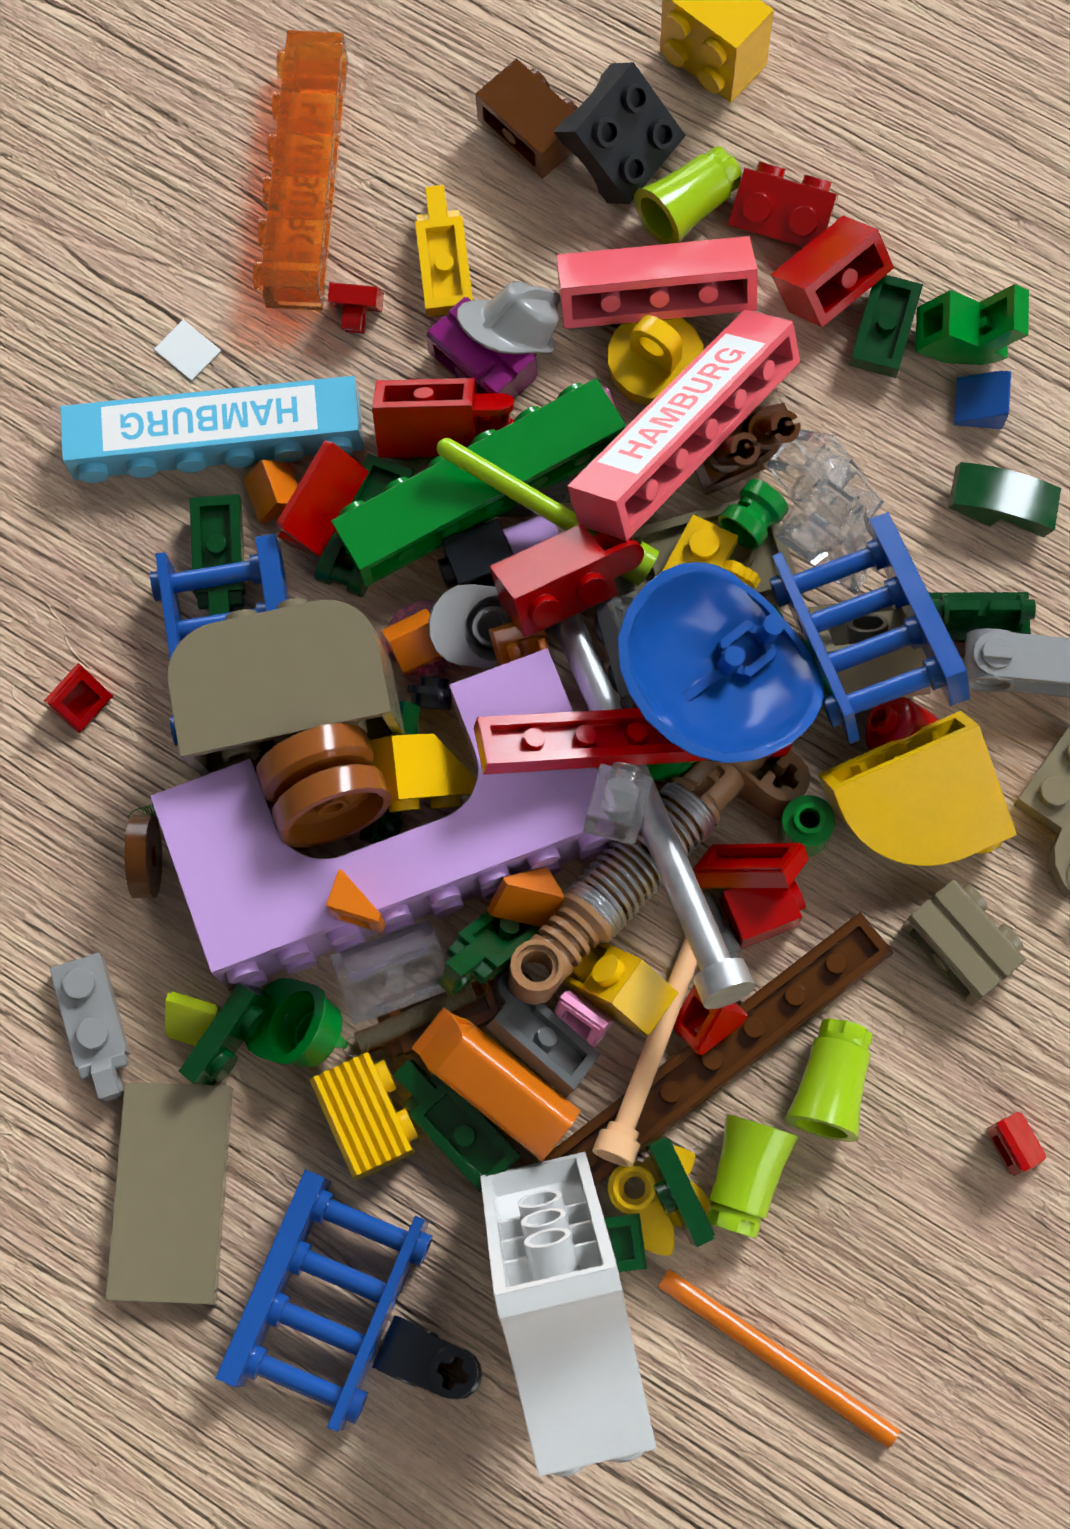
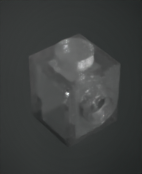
M615 762L612 766L600 764L583 832L635 846L654 778L643 775L644 771L632 764Z

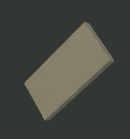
M125 1082L106 1300L217 1305L233 1088L231 1086Z

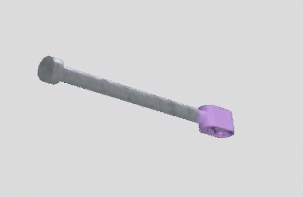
M541 516L502 529L512 555L559 534L556 525ZM575 614L552 625L588 710L622 709L581 614ZM647 765L613 767L701 970L695 976L693 982L703 1006L707 1009H717L743 999L754 990L755 983L744 959L731 958Z

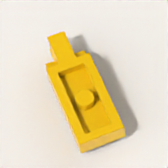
M444 185L425 187L428 214L417 215V221H415L427 317L448 315L449 310L464 297H468L471 301L473 300L463 217L460 215L459 210L447 211Z

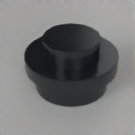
M419 676L418 685H408L407 693H412L411 703L422 708L451 710L452 695L450 689H448L449 679Z

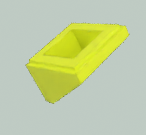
M172 991V993L167 994L165 1000L166 1035L170 1039L196 1046L221 1008L216 1004Z

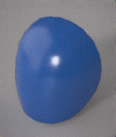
M701 562L676 565L662 571L650 580L635 596L625 613L618 636L620 670L629 694L646 722L689 755L721 763L753 761L769 756L788 746L800 737L815 721L823 703L824 686L822 677L808 649L777 610L759 592L742 582L730 571L714 564Z

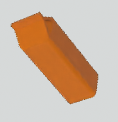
M445 1007L442 1008L411 1048L420 1055L430 1072L541 1162L572 1126L581 1111L471 1021L452 1014Z

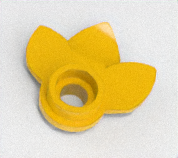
M674 1146L688 1176L694 1165L696 1155L687 1149ZM650 1156L643 1162L635 1161L633 1167L619 1165L612 1172L608 1181V1195L612 1204L619 1211L627 1215L640 1213L643 1242L646 1250L657 1255H672L675 1244L674 1226L682 1227L676 1212L669 1215L665 1213L656 1195L653 1185L661 1180ZM633 1177L641 1179L645 1185V1192L638 1199H631L624 1192L625 1182ZM690 1180L706 1216H708L711 1203L704 1191Z

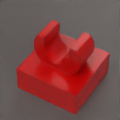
M329 282L328 302L335 308L343 309L341 329L348 333L365 334L366 311H383L384 292L376 286Z

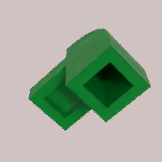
M1016 284L980 302L949 290L917 307L915 352L944 363L985 365L1002 361L1008 358L1009 344L1029 335V290Z

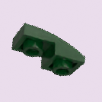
M960 462L955 466L948 508L989 527L1002 519L1044 538L1055 530L1061 488L1012 470Z

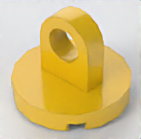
M645 315L639 322L622 323L614 331L608 345V369L611 373V379L615 387L628 399L648 406L703 351V343L696 329L683 318L661 320L655 316Z

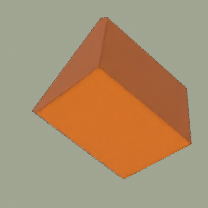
M261 460L243 479L259 525L279 518L298 486L290 463Z
M423 609L381 630L403 675L442 657L435 651L429 637L428 620L431 614L427 609Z

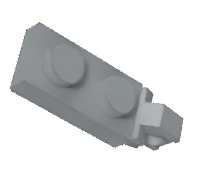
M98 952L49 968L75 1067L79 1070L81 1079L92 1078L98 1099L104 1100L105 1103L124 1097V1088L119 1069L129 1066L127 1055L131 1053L104 956Z

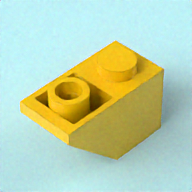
M434 733L394 735L369 740L374 752L373 766L382 772L391 793L389 812L421 809L420 800H430V809L461 806L460 796L471 795L475 788L477 779Z
M608 943L598 944L596 947L591 948V952L585 958L582 957V962L577 967L573 966V972L562 982L616 1020L647 1036L651 1034L679 993L643 959Z

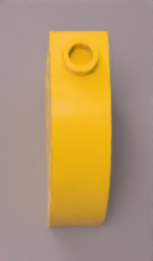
M962 711L931 723L907 738L886 743L818 774L828 801L841 820L869 848L897 862L917 866L947 864L973 854L992 852L999 848L1003 841L1017 835L980 726Z

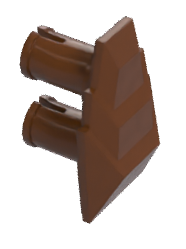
M785 403L761 408L758 405L694 471L704 494L709 495L764 470L763 464L780 453L778 447L782 443L793 442L798 437L801 424L800 422L793 423L792 421L798 418L797 415L788 411Z

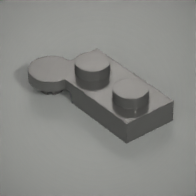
M506 970L494 983V994L496 1000L501 1004V1008L485 1027L559 1093L566 1097L576 1089L601 1054L555 1015L545 1004H528L517 999L510 990L508 983L509 970ZM522 971L528 980L533 981L528 974Z

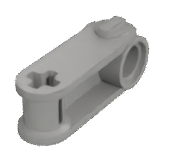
M990 628L977 629L966 633L963 663L967 669L969 689L981 692L1005 691L1070 698V638L1021 634Z

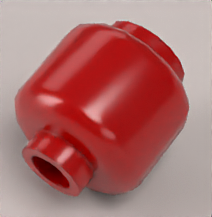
M900 697L878 705L872 710L867 719L865 732L866 746L871 751L891 741L907 738L923 727L938 721V718L914 700L906 697Z

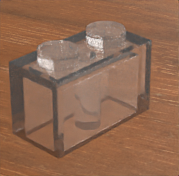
M429 919L330 955L337 981L354 1026L446 992L436 983L437 979L443 974L446 961Z

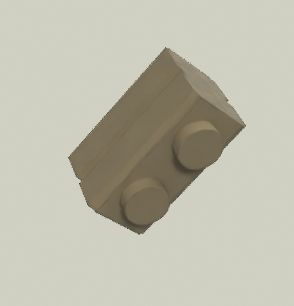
M954 879L910 915L901 927L966 1001L973 1006L1027 959L1020 953L1024 946L1016 933L1005 924L997 927L984 912L988 905L981 894L969 884L962 888Z

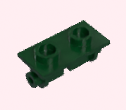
M928 592L953 642H966V633L986 628L1031 634L1030 620L1035 619L1036 603L1034 599H1029L1028 592Z

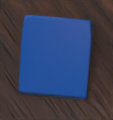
M995 371L957 377L953 425L1003 429L1009 415L1011 371Z

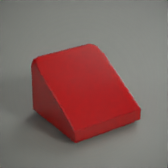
M694 984L680 1008L673 1030L697 1054L704 1055L741 1026L748 1018V1014L736 1003L717 1009L705 1008Z
M1016 1112L987 1128L988 1131L986 1132L1010 1175L1016 1176L1046 1159L1044 1150L1021 1112Z

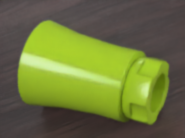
M716 146L705 154L697 155L666 177L637 190L634 195V203L638 216L648 232L659 243H680L693 227L711 211L729 199L731 192L739 188L742 171L733 156L729 155L723 147Z
M832 1018L822 1020L818 1037L813 1040L808 1063L798 1091L785 1116V1121L789 1125L806 1133L831 1140L854 1142L859 1139L860 1108L865 1077L871 1053L868 1050L873 1037V1033L867 1031L866 1027L847 1020Z
M726 1114L721 1155L709 1198L710 1201L714 1202L707 1216L709 1223L756 1239L761 1225V1217L767 1218L772 1197L783 1168L799 1137L767 1125Z

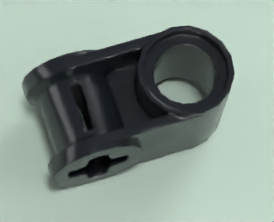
M396 1315L393 1317L372 1365V1368L414 1387L419 1386L441 1397L456 1400L468 1398L474 1394L481 1384L483 1375L480 1362L471 1352L439 1338L438 1334ZM460 1357L464 1360L462 1370L469 1374V1377L465 1384L455 1383L451 1390L447 1387L449 1377L442 1373L445 1364L455 1365Z

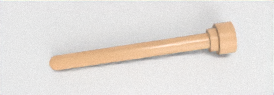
M686 936L668 980V983L679 993L651 1034L647 1036L616 1120L609 1121L606 1129H600L592 1149L593 1153L600 1158L620 1166L633 1167L640 1148V1144L637 1142L639 1132L635 1128L697 966V961Z

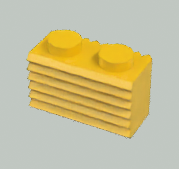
M366 1052L309 1079L353 1179L359 1181L415 1154L410 1141L419 1138V1135L407 1109L404 1108L397 1112L393 1105L389 1092L396 1090L397 1086L385 1060L375 1064L372 1056Z

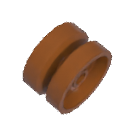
M335 723L299 732L274 746L263 755L256 766L257 779L264 797L274 805L272 816L281 841L290 847L308 848L326 845L347 838L370 826L383 816L391 805V793L380 770L373 766L374 752L366 732L358 725Z

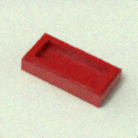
M800 843L712 844L695 865L693 872L700 888H789L809 858L805 845Z

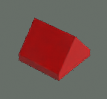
M78 663L44 699V702L50 710L80 733L113 695Z

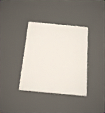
M184 319L154 348L156 352L191 381L221 352L217 346Z

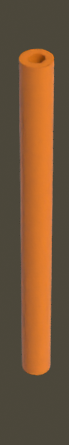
M669 1268L658 1285L660 1289L888 1449L893 1445L900 1433V1429Z

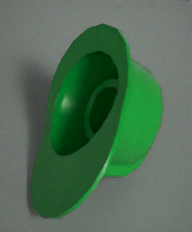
M279 978L262 989L273 999L265 1009L268 1015L263 1026L254 1036L246 1037L244 1040L247 1049L254 1055L281 1065L292 1064L301 1067H315L323 1063L333 1052L334 1048L343 1049L345 1039L340 1035L343 1024L341 1011L326 998L324 990L319 986L293 978ZM347 1041L344 1044V1049H346L349 1044Z

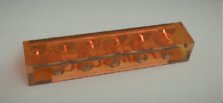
M287 30L285 49H278L277 75L278 78H282L281 90H274L272 96L273 119L277 120L276 132H269L267 142L268 160L273 161L272 173L265 174L263 178V201L265 204H268L267 217H260L258 222L259 246H263L262 260H255L253 267L254 289L261 290L266 308L323 311L349 60L343 32Z

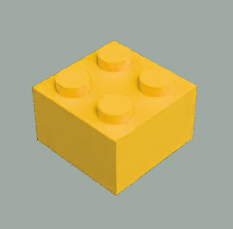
M662 0L660 51H662L665 58L672 65L683 67L697 77L707 91L713 94L718 93L731 103L767 65L774 9L761 0Z

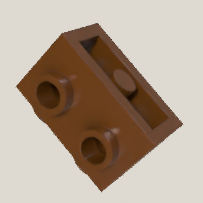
M516 58L475 93L478 121L542 179L572 154L557 138L554 131L578 107L570 99L565 98L562 100L551 90L546 78L538 70H529Z

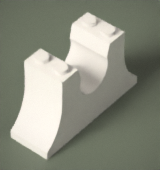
M586 1152L508 1169L495 1175L480 1176L494 1298L521 1398L538 1476L548 1474L570 1476L583 1470L586 1465L607 1460L618 1463L629 1462L639 1458L645 1451L657 1449L619 1272Z

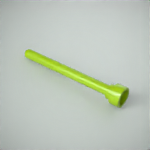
M444 438L438 442L437 452L442 458L566 531L578 525L575 512L450 438ZM586 528L592 536L600 533ZM643 541L639 542L644 549L643 561L635 569L621 575L637 586L644 581L659 554L657 549Z

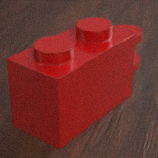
M475 378L376 380L372 414L378 457H394L400 460H408L414 457L440 456L437 452V444L444 438H450L462 446L468 447L479 434L492 429L498 431L514 422L510 418V413L514 410V399L505 393L476 394Z
M579 524L491 565L490 570L502 607L524 637L527 638L618 595L614 578L638 567L643 561L644 549L637 541L632 540V537L628 541H624L603 533L592 536L583 524Z

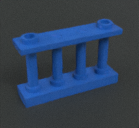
M889 512L869 519L872 540L865 542L866 548L795 575L791 574L782 552L772 555L777 576L769 578V583L779 607L788 605L828 696L823 697V706L829 722L833 728L842 725L849 743L860 740L855 714L931 686L932 690L941 688L950 706L970 699L967 669ZM872 567L875 571L884 569L888 579L884 580L883 587L811 614L801 596L802 593ZM892 606L894 610L903 608L907 619L903 620V626L829 654L819 636L820 632L886 607ZM910 645L913 649L922 648L927 658L922 660V667L846 695L838 678V672Z
M275 534L255 537L258 554L249 555V561L175 573L174 566L165 552L155 554L158 571L150 572V583L154 600L162 601L170 659L177 645L189 633L201 626L226 620V615L231 613L181 620L179 592L253 580L254 585L262 584L265 601L257 602L256 608L251 610H255L257 613L275 610L280 602L289 600L282 549ZM172 715L170 716V728L173 742L177 746L178 741Z
M305 1169L215 1379L233 1387H243L247 1378L255 1380L257 1376L333 1408L334 1411L327 1428L338 1432L344 1430L347 1421L356 1424L363 1410L368 1392L360 1388L412 1263L418 1266L422 1265L433 1235L425 1233L429 1222L418 1216H414L409 1231H406L333 1200L334 1194L328 1192L331 1181ZM326 1220L399 1251L387 1283L311 1251L312 1245L306 1243L313 1223L322 1224ZM303 1271L378 1303L366 1334L359 1333L289 1303L290 1296L285 1295L284 1291L292 1273L300 1276ZM281 1323L355 1355V1361L344 1387L342 1388L268 1356V1349L261 1345L270 1325L277 1328Z

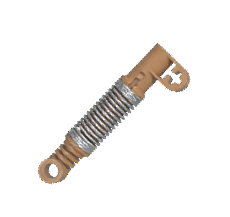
M790 749L786 756L762 757L753 761L721 763L711 760L697 761L682 778L674 777L669 783L665 784L659 791V794L688 858V855L694 853V849L700 846V842L706 840L709 834L715 830V827L720 823V812L738 793L760 812L770 817L781 818L786 806L793 799L805 795L810 785L811 775L806 763ZM768 761L774 766L773 771L769 770L761 780H758L754 775ZM781 781L785 782L787 785L783 786L780 790L774 787V785L779 784ZM635 817L633 818L634 823L630 822L627 824L628 829L621 831L622 836H616L615 842L609 844V849H604L603 855L597 856V862H592L590 864L591 868L584 870L585 875L578 876V881H574L565 890L564 900L561 907L556 911V916H551L547 921L548 925H543L538 930L539 935H533L529 941H525L514 951L510 962L508 983L511 992L517 999L524 1003L536 1005L545 1003L554 997L561 983L573 972V966L577 967L582 962V957L585 958L591 952V948L596 947L598 944H606L616 937V934L626 926V921L633 919L632 914L638 913L639 908L645 905V901L651 899V894H655L657 888L663 886L661 877ZM537 962L548 969L550 976L544 981L533 982L523 975L521 969L527 963Z

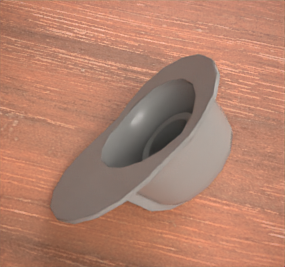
M513 281L491 300L464 302L457 310V321L462 330L471 339L499 353L551 354L556 348L552 335L559 322L557 307L561 296L556 290L531 286L521 281Z
M476 584L457 585L443 593L434 604L428 620L429 637L435 651L446 661L461 666L493 669L498 667L488 629L511 623L513 620L502 607L496 587Z

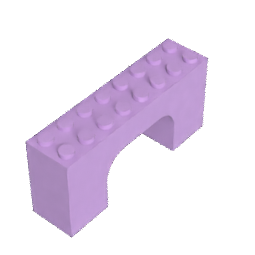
M548 648L449 685L457 719L478 770L475 788L463 806L444 818L346 855L331 859H315L294 851L281 841L272 816L273 804L264 797L257 779L256 767L251 759L150 796L210 971L228 990L235 988L238 983L261 987L268 982L266 976L283 969H286L288 974L301 972L317 964L316 957L334 950L337 955L354 952L366 945L365 938L378 934L377 932L336 920L330 914L326 903L339 869L346 873L381 913L386 923L384 929L386 936H394L412 929L415 926V919L434 913L435 918H441L460 911L464 908L463 901L481 894L484 899H492L505 876L542 867H548L551 874L555 875L562 870L560 864L576 858H580L582 863L596 860L597 856L603 855L604 849H609V844L615 842L617 819L596 768L483 775L473 729L477 717L573 712Z

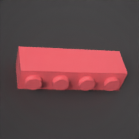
M750 236L556 255L564 329L639 322L645 315L655 316L662 320L757 310L758 269Z

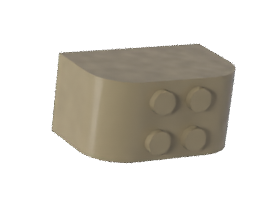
M294 598L280 602L275 610L257 613L255 610L244 609L231 612L226 615V620L201 626L189 633L177 645L169 662L167 680L180 757L201 776L251 759L256 767L263 755L278 743L299 732L321 725L335 723L355 724L366 732L368 740L405 735L390 658L367 617L357 608L342 601L317 600L308 602L304 598Z

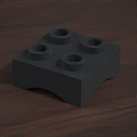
M634 62L611 63L601 75L597 86L578 109L564 119L554 131V134L561 143L587 168L597 185L598 192L607 203L630 204L634 199L635 192L646 185L686 136Z

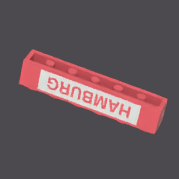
M749 310L742 311L568 485L578 525L583 524L585 528L628 541L800 363L793 321Z

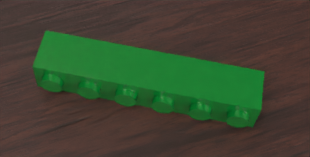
M594 378L585 384L575 383L568 386L558 395L556 400L541 408L532 406L517 415L513 423L498 431L492 429L479 434L472 440L470 446L466 448L539 492H543L585 469L627 426L597 378ZM438 456L428 464L426 470L411 478L400 477L393 480L383 489L381 494L366 502L356 501L347 505L340 511L338 517L331 520L338 541L365 587H368L442 546V539L482 525L519 505V503L441 456Z

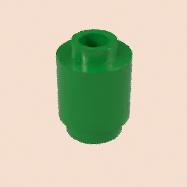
M803 795L793 799L786 806L779 824L778 835L780 842L804 844L808 857L820 853L826 847L835 827L834 812L825 800L817 796ZM799 820L809 821L815 827L806 828L800 823Z

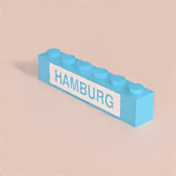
M355 376L60 406L63 462L74 480L80 479L88 483L105 481L108 479V476L127 474L132 477L146 478L154 476L157 471L175 469L181 472L194 473L204 470L206 466L223 464L230 467L243 468L251 466L255 461L271 459L291 463L301 460L304 456L316 455L324 441L335 443L348 455L353 451L364 450L360 396Z

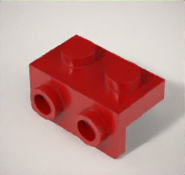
M760 161L756 170L744 168L728 225L805 247L828 228L834 206L837 204L839 194L830 192L832 182L804 174L802 183L784 179L785 168Z

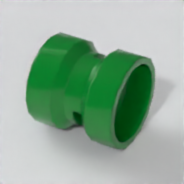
M753 478L741 489L738 504L727 506L719 516L718 521L723 529L738 535V544L747 549L757 550L767 539V528L771 524L780 523L788 513L789 507L782 495L773 487L759 479Z

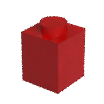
M795 880L789 888H732L723 892L720 901L741 949L797 928L802 919L800 911L806 909L803 895Z

